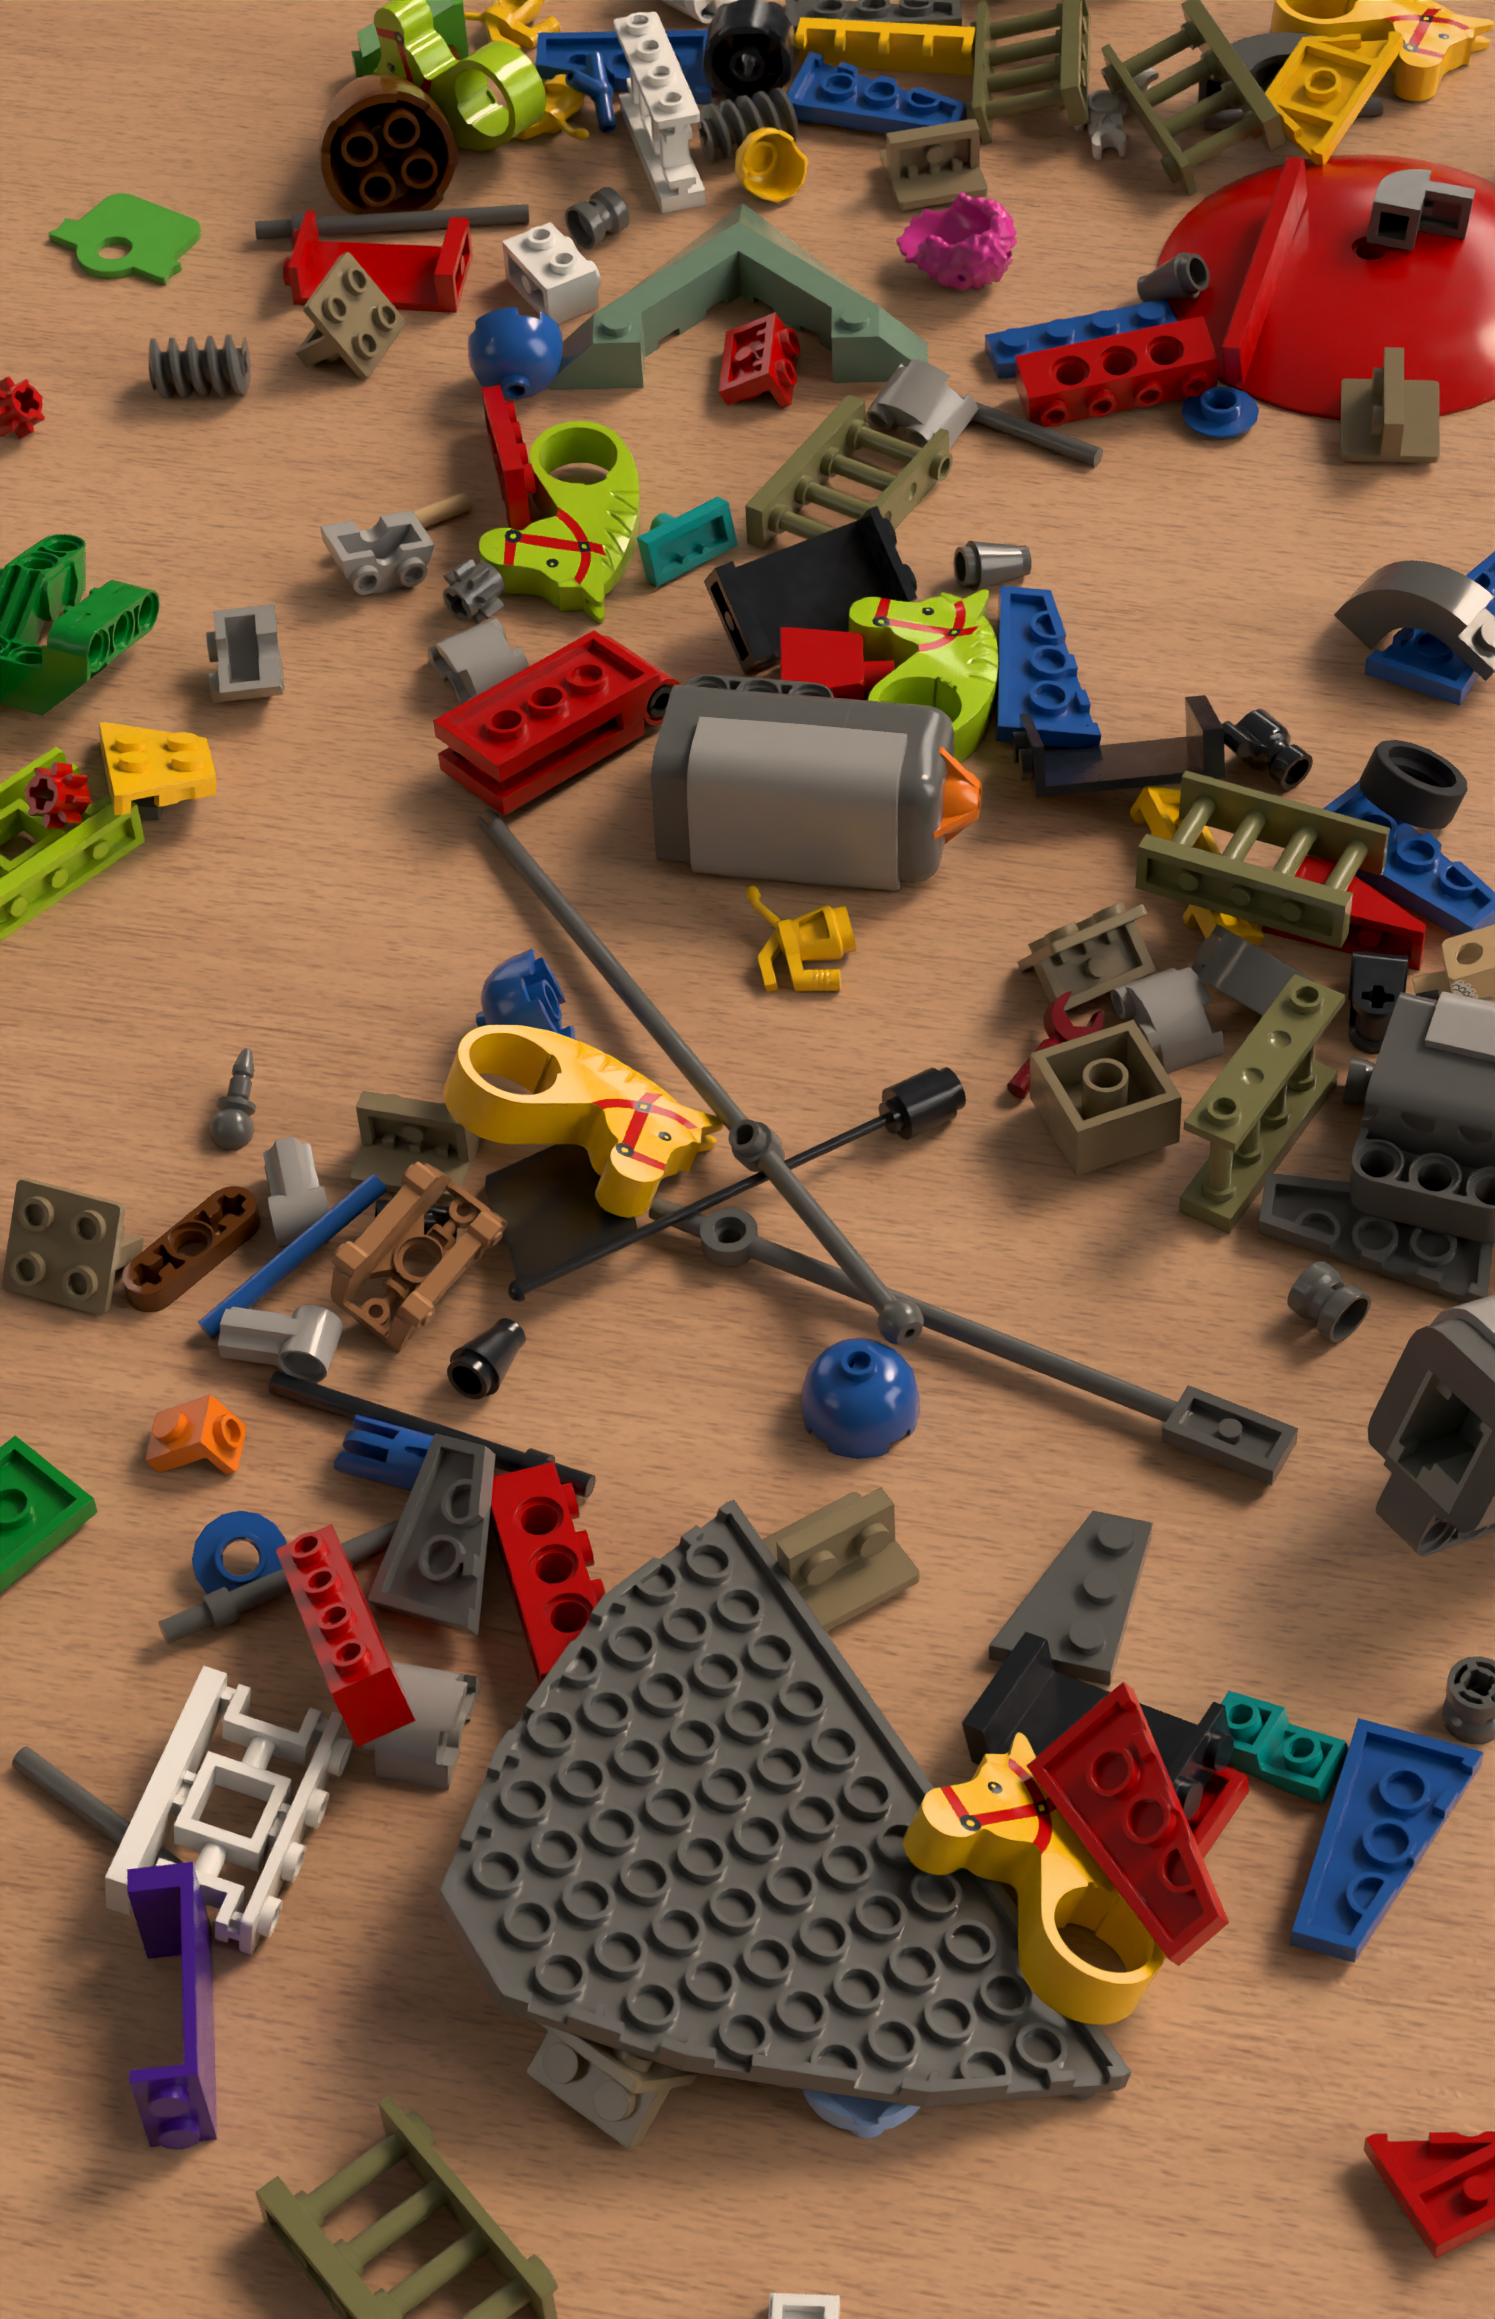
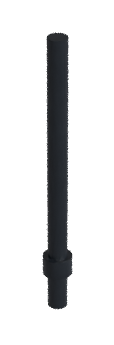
M276 1371L269 1382V1392L271 1394L353 1420L356 1414L433 1436L437 1433L485 1445L496 1454L495 1468L510 1473L554 1462L561 1485L572 1483L575 1494L585 1498L590 1497L595 1487V1475L556 1463L554 1455L533 1448H529L526 1452L519 1451L280 1371Z

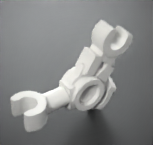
M1150 68L1133 77V80L1141 92L1151 88L1149 84L1159 78V73ZM1098 90L1089 95L1088 127L1089 136L1092 137V155L1096 160H1101V150L1106 147L1116 148L1119 157H1125L1126 136L1123 132L1122 116L1126 114V107L1129 105L1120 91L1113 94L1110 90ZM1084 124L1074 126L1076 131L1084 130Z

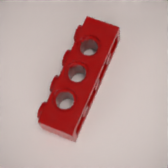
M1203 316L1015 356L1016 389L1026 420L1043 427H1056L1073 421L1103 417L1115 412L1149 407L1157 403L1185 397H1196L1202 395L1210 388L1217 387L1218 357Z
M554 1462L493 1477L490 1521L539 1686L569 1643L577 1639L589 1622L591 1612L603 1595L606 1594L601 1578L590 1580L587 1567L594 1566L595 1562L589 1536L586 1530L575 1532L572 1520L580 1518L574 1488L572 1483L561 1485ZM567 1630H577L575 1632L565 1633V1631Z
M330 1524L315 1532L304 1533L295 1538L291 1543L275 1549L330 1693L357 1748L416 1721L358 1578L333 1525Z

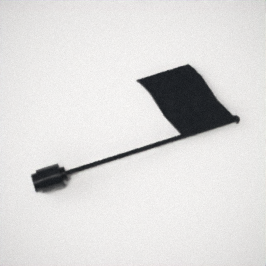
M933 1067L928 1068L885 1088L882 1092V1103L878 1107L879 1117L783 1162L792 1170L884 1126L890 1133H897L901 1138L909 1140L954 1119L957 1111L966 1105L963 1086L957 1075L950 1068L944 1067L940 1070ZM555 1144L486 1176L485 1188L489 1209L508 1222L507 1227L502 1233L511 1252L516 1278L508 1286V1295L516 1302L525 1301L526 1293L758 1186L769 1179L762 1171L637 1229L635 1216L631 1218L617 1216L604 1210L599 1205L595 1197V1190L601 1176L592 1167L589 1154L583 1146Z

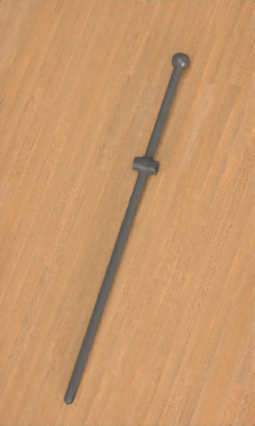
M485 809L494 823L490 827L478 816L480 827L729 1130L728 1140L734 1157L752 1172L762 1171L877 1311L879 1314L877 1326L883 1339L894 1345H907L917 1340L924 1324V1318L919 1307L906 1299H896L783 1162L785 1152L779 1136L764 1123L755 1122L745 1116L497 813L493 810Z

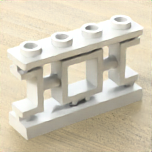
M637 12L628 17L617 18L614 20V30L630 66V78H626L629 93L619 95L620 111L661 212L663 214L706 205L705 188L689 153L688 141L693 139V131L690 124L700 121V112L660 18L656 12Z
M203 1666L105 1876L106 1908L128 1916L131 1915L133 1910L127 1893V1869L151 1867L154 1865L157 1854L176 1817L174 1844L200 1852L194 1867L204 1903L220 1909L215 1920V1939L226 1943L229 1938L238 1940L239 1951L252 1955L260 1936L263 1935L270 1938L277 1926L283 1906V1900L277 1898L285 1880L294 1883L299 1875L306 1854V1846L301 1844L308 1827L318 1829L329 1801V1792L324 1791L331 1774L340 1777L343 1773L350 1755L352 1740L344 1738L345 1722L341 1714L335 1711L332 1712L329 1720L321 1718L322 1711L309 1708L299 1733L248 1717L246 1715L250 1708L251 1688L238 1684L237 1689L228 1687L227 1673ZM224 1713L225 1715L222 1719V1739L248 1747L242 1762L208 1751L198 1774H196ZM314 1744H318L293 1803L289 1805L292 1779L267 1771L268 1763L271 1757L275 1756L305 1766ZM215 1784L267 1802L252 1839L199 1821ZM268 1849H271V1853L244 1914L240 1913L244 1906V1886L218 1878L222 1866L227 1861L259 1872ZM159 1858L156 1866L177 1863Z

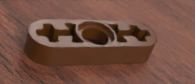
M238 1186L225 1187L216 1191L131 1260L124 1268L122 1274L126 1296L130 1305L142 1312H156L165 1309L253 1237L260 1227L258 1206L253 1193L248 1189ZM190 1241H200L207 1245L206 1249L196 1256L186 1257L177 1253V1250L183 1244Z

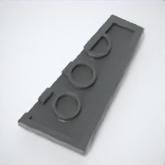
M786 0V16L794 28L795 37L800 17L962 27L960 0H900L899 4H890L889 0Z
M1266 1173L1258 1233L1462 1303H1468L1488 1296L1493 1243L1479 1242L1363 1213L1351 1203L1349 1198L1350 1182Z

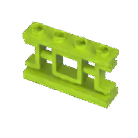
M57 747L52 748L0 783V846L22 831H25L38 841V843L11 861L0 854V942L145 842L137 804L131 801V813L114 815L110 794L93 805L89 804L86 811L80 815L82 822L77 824L78 826L68 833L62 829L44 827V817L29 816L28 811L30 807L26 801L24 788L27 787L29 781L35 776L34 769L36 767L51 769L53 762L67 763L65 753ZM71 763L73 768L72 774L80 775L79 767Z

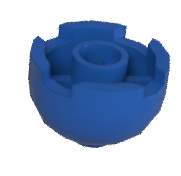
M509 307L493 310L475 321V330L470 336L468 335V358L470 367L481 386L491 387L500 385L504 398L519 400L546 390L559 373L563 352V334L558 323L548 315L540 312L539 320L531 316L518 315V308Z
M533 949L515 955L497 965L486 978L481 992L483 1011L476 1013L478 1027L487 1025H520L552 1031L575 1039L573 1025L562 1028L560 1004L566 1001L560 986L544 958L541 957L535 960Z
M854 1338L842 1340L826 1348L808 1367L801 1392V1408L805 1429L809 1434L813 1432L817 1438L828 1443L830 1452L839 1456L862 1459L882 1456L888 1453L889 1444L901 1439L906 1432L910 1436L915 1431L920 1414V1397L914 1371L897 1350L878 1340Z

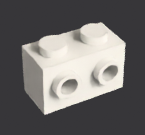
M551 222L502 241L506 279L539 315L540 312L544 313L560 324L599 308L597 287L601 286V277L596 265L591 260L587 261L577 251L572 239L568 236L564 237Z

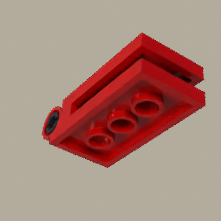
M593 630L433 720L435 737L449 746L438 753L440 770L505 816L645 734L644 721L653 726L661 725L671 690L674 685H680V683L610 636H602Z

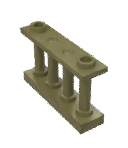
M1063 0V3L1056 5V9L992 22L987 2H978L977 21L971 22V27H975L973 100L966 102L968 120L976 119L983 145L992 143L993 119L1057 106L1059 110L1066 109L1071 127L1088 123L1091 16L1086 0ZM1060 27V29L1056 30V35L996 47L997 40ZM1055 53L1060 54L1055 56V61L995 74V66ZM1059 80V82L1054 83V88L994 100V92Z
M1188 0L1181 4L1186 22L1180 26L1181 31L1123 63L1110 44L1101 48L1106 67L1101 69V73L1108 88L1113 94L1120 91L1162 154L1161 164L1169 180L1173 184L1180 181L1189 196L1197 192L1191 168L1250 136L1253 139L1260 137L1270 152L1286 144L1279 113L1200 0ZM1188 47L1192 50L1199 48L1203 53L1201 54L1200 61L1141 92L1133 80V77ZM1209 76L1211 79L1220 78L1223 83L1221 84L1222 90L1161 122L1153 110L1154 106ZM1229 106L1232 109L1240 107L1244 113L1241 115V121L1184 152H1181L1173 140L1174 136Z
M848 394L745 505L747 543L764 550L778 534H782L785 531L805 539H810L833 530L834 528L797 514L804 505L807 506L810 503L855 520H859L869 508L878 506L882 518H887L895 530L938 481H943L949 474L953 461L952 454L949 453V431L940 428L923 448L870 429L869 424L866 422L865 400ZM864 447L908 465L896 476L853 460L849 456L855 450ZM836 475H840L882 491V493L870 504L823 485L830 477L833 478Z
M1185 771L1181 782L1179 818L1184 820L1171 841L1149 834L1144 836L1138 846L1135 888L1341 948L1349 933L1353 893L1346 890L1358 869L1380 876L1383 874L1390 828ZM1205 826L1234 834L1222 855L1192 847ZM1255 840L1285 848L1273 870L1243 862ZM1306 855L1336 863L1324 885L1295 877Z
M1297 974L1293 975L1184 1121L1183 1130L1210 1141V1155L1180 1196L1179 1212L1223 1232L1231 1233L1263 1189L1266 1173H1274L1337 1086L1338 1071L1314 1061L1313 1055L1314 1044L1345 1003L1344 994Z
M390 2096L378 2103L387 2137L309 2194L301 2190L296 2195H293L279 2176L255 2192L265 2225L340 2319H404L403 2315L484 2255L487 2256L508 2283L460 2319H507L524 2305H527L538 2319H558L553 2292L558 2289V2286L547 2266L536 2255H532L528 2259L524 2257L432 2147L436 2143L434 2136L421 2116L414 2110L405 2115ZM405 2158L427 2185L346 2243L343 2239H340L333 2244L321 2230V2227L325 2225L323 2217ZM445 2206L467 2233L390 2291L386 2292L380 2288L373 2294L360 2278L365 2273L363 2265Z

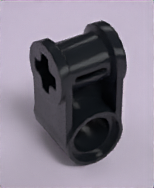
M1352 952L1348 1000H1351L1348 1035L1353 1046L1362 1052L1371 1054L1380 1052L1397 999L1401 992H1406L1408 955Z

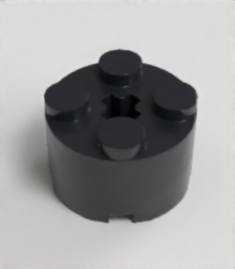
M737 0L723 4L716 10L708 29L703 57V71L708 84L713 89L716 87L724 93L727 100L729 99L734 103L737 97L745 95L751 99L754 93L762 91L768 95L771 89L779 87L782 89L784 85H787L792 71L795 32L790 20L785 15L784 8L776 2Z

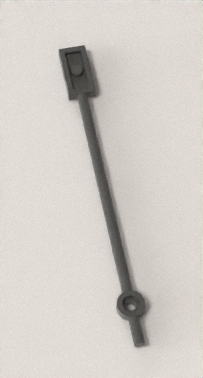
M656 1197L650 1206L649 1218L658 1220L683 1208V1206ZM723 1208L710 1213L708 1216L698 1213L671 1226L701 1238V1249L704 1256L716 1265L734 1267L742 1265L752 1258L872 1306L842 1269L759 1237L755 1219L741 1209ZM888 1288L897 1300L906 1299L919 1307L924 1318L923 1327L1165 1422L1162 1429L1163 1443L1272 1486L1297 1443L1298 1428L1188 1385L1177 1402Z

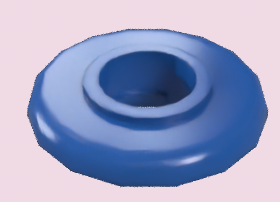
M1221 386L1210 388L1200 396L1188 397L1183 403L1182 416L1186 425L1195 433L1213 439L1234 438L1248 432L1257 422L1259 413L1256 401L1246 392Z
M236 1511L222 1514L207 1524L195 1541L192 1563L196 1580L206 1594L226 1587L229 1592L283 1569L275 1549L286 1545V1538L275 1523L258 1513ZM238 1541L249 1542L256 1548L259 1555V1564L249 1574L242 1576L229 1573L223 1564V1552L230 1544Z

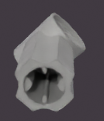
M295 1137L275 1140L274 1145L269 1150L263 1152L268 1187L272 1195L268 1197L277 1247L289 1245L329 1211L324 1186L319 1187L310 1143L298 1141Z
M316 1305L298 1307L293 1312V1315L232 1307L231 1309H225L221 1319L218 1349L222 1358L276 1365L283 1373L317 1383L327 1376L343 1331V1324L335 1313Z

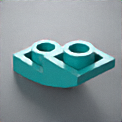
M1228 1691L1221 1704L1225 1706L1230 1735L1234 1739L1233 1752L1229 1763L1275 1787L1323 1804L1342 1771L1348 1752L1346 1741L1290 1724L1285 1707Z

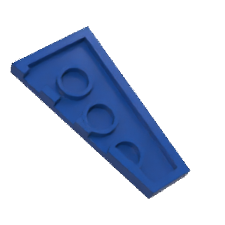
M1166 299L1147 301L1139 305L1102 310L1093 314L1056 319L1047 323L1022 328H1010L1005 331L986 334L985 351L998 379L1016 378L1015 356L1172 323L1176 322L1177 319Z
M1011 586L1000 587L998 599V677L995 741L1012 742V732H1020L1019 714L1030 713L1043 745L1068 748L1100 746L1102 735L1097 722L1093 723L1090 715L1091 704L1086 689L1082 690L1077 678L1078 666L1074 655L1068 652L1065 643L1066 632L1051 590Z

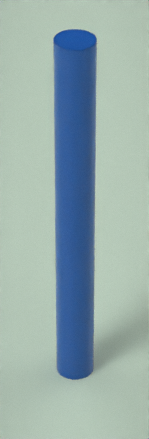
M371 1174L200 1319L198 1324L211 1339L219 1335L220 1322L225 1309H231L232 1307L249 1309L387 1192V1188L375 1174Z

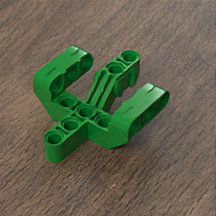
M55 534L47 536L5 565L4 569L0 568V705L43 716L151 631L159 614L160 602L157 592L152 589L111 580L100 588L94 587L91 589L89 596L81 601L82 594L86 591V544L82 538L75 535ZM64 610V614L59 617V613ZM45 621L52 622L53 625L47 638V646L36 645Z

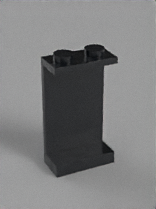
M878 506L869 508L857 521L735 567L732 561L716 567L704 580L744 674L781 660V627L848 632L850 608L854 602L860 599L879 597L904 602H914L917 599L915 593L917 591V583L913 571L907 564L902 563L895 547L897 544L895 530L887 518H882Z
M1206 695L1185 697L1186 737L1044 751L1043 743L1030 713L1019 714L1020 732H1012V751L1015 764L1019 763L1021 780L1030 781L1036 798L1176 784L1182 782V776L1185 771L1214 779H1225L1224 728Z
M1025 1632L962 1722L971 1761L980 1765L985 1754H1006L1009 1752L1015 1735L1019 1732L1028 1739L1037 1757L1110 1692L1054 1671L1048 1640ZM1213 1701L1197 1725L1139 1703L1186 1819L1189 1820L1197 1812L1202 1800L1203 1789L1215 1771L1220 1772L1226 1767L1233 1752L1234 1739L1230 1735L1225 1706Z

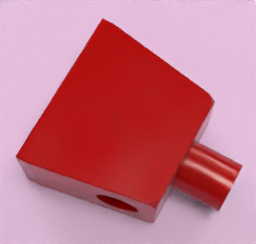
M781 627V680L823 684L832 691L833 698L865 700L864 692H871L879 681L895 670L894 660L863 661V637L858 633Z

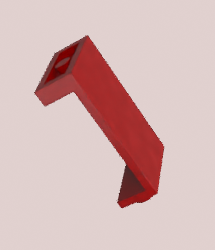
M306 210L301 228L295 229L293 232V253L291 257H286L284 260L283 280L286 286H291L293 304L305 305L337 259L349 252L397 310L457 313L473 256L469 218L450 217L442 246L337 242L319 240L315 211Z

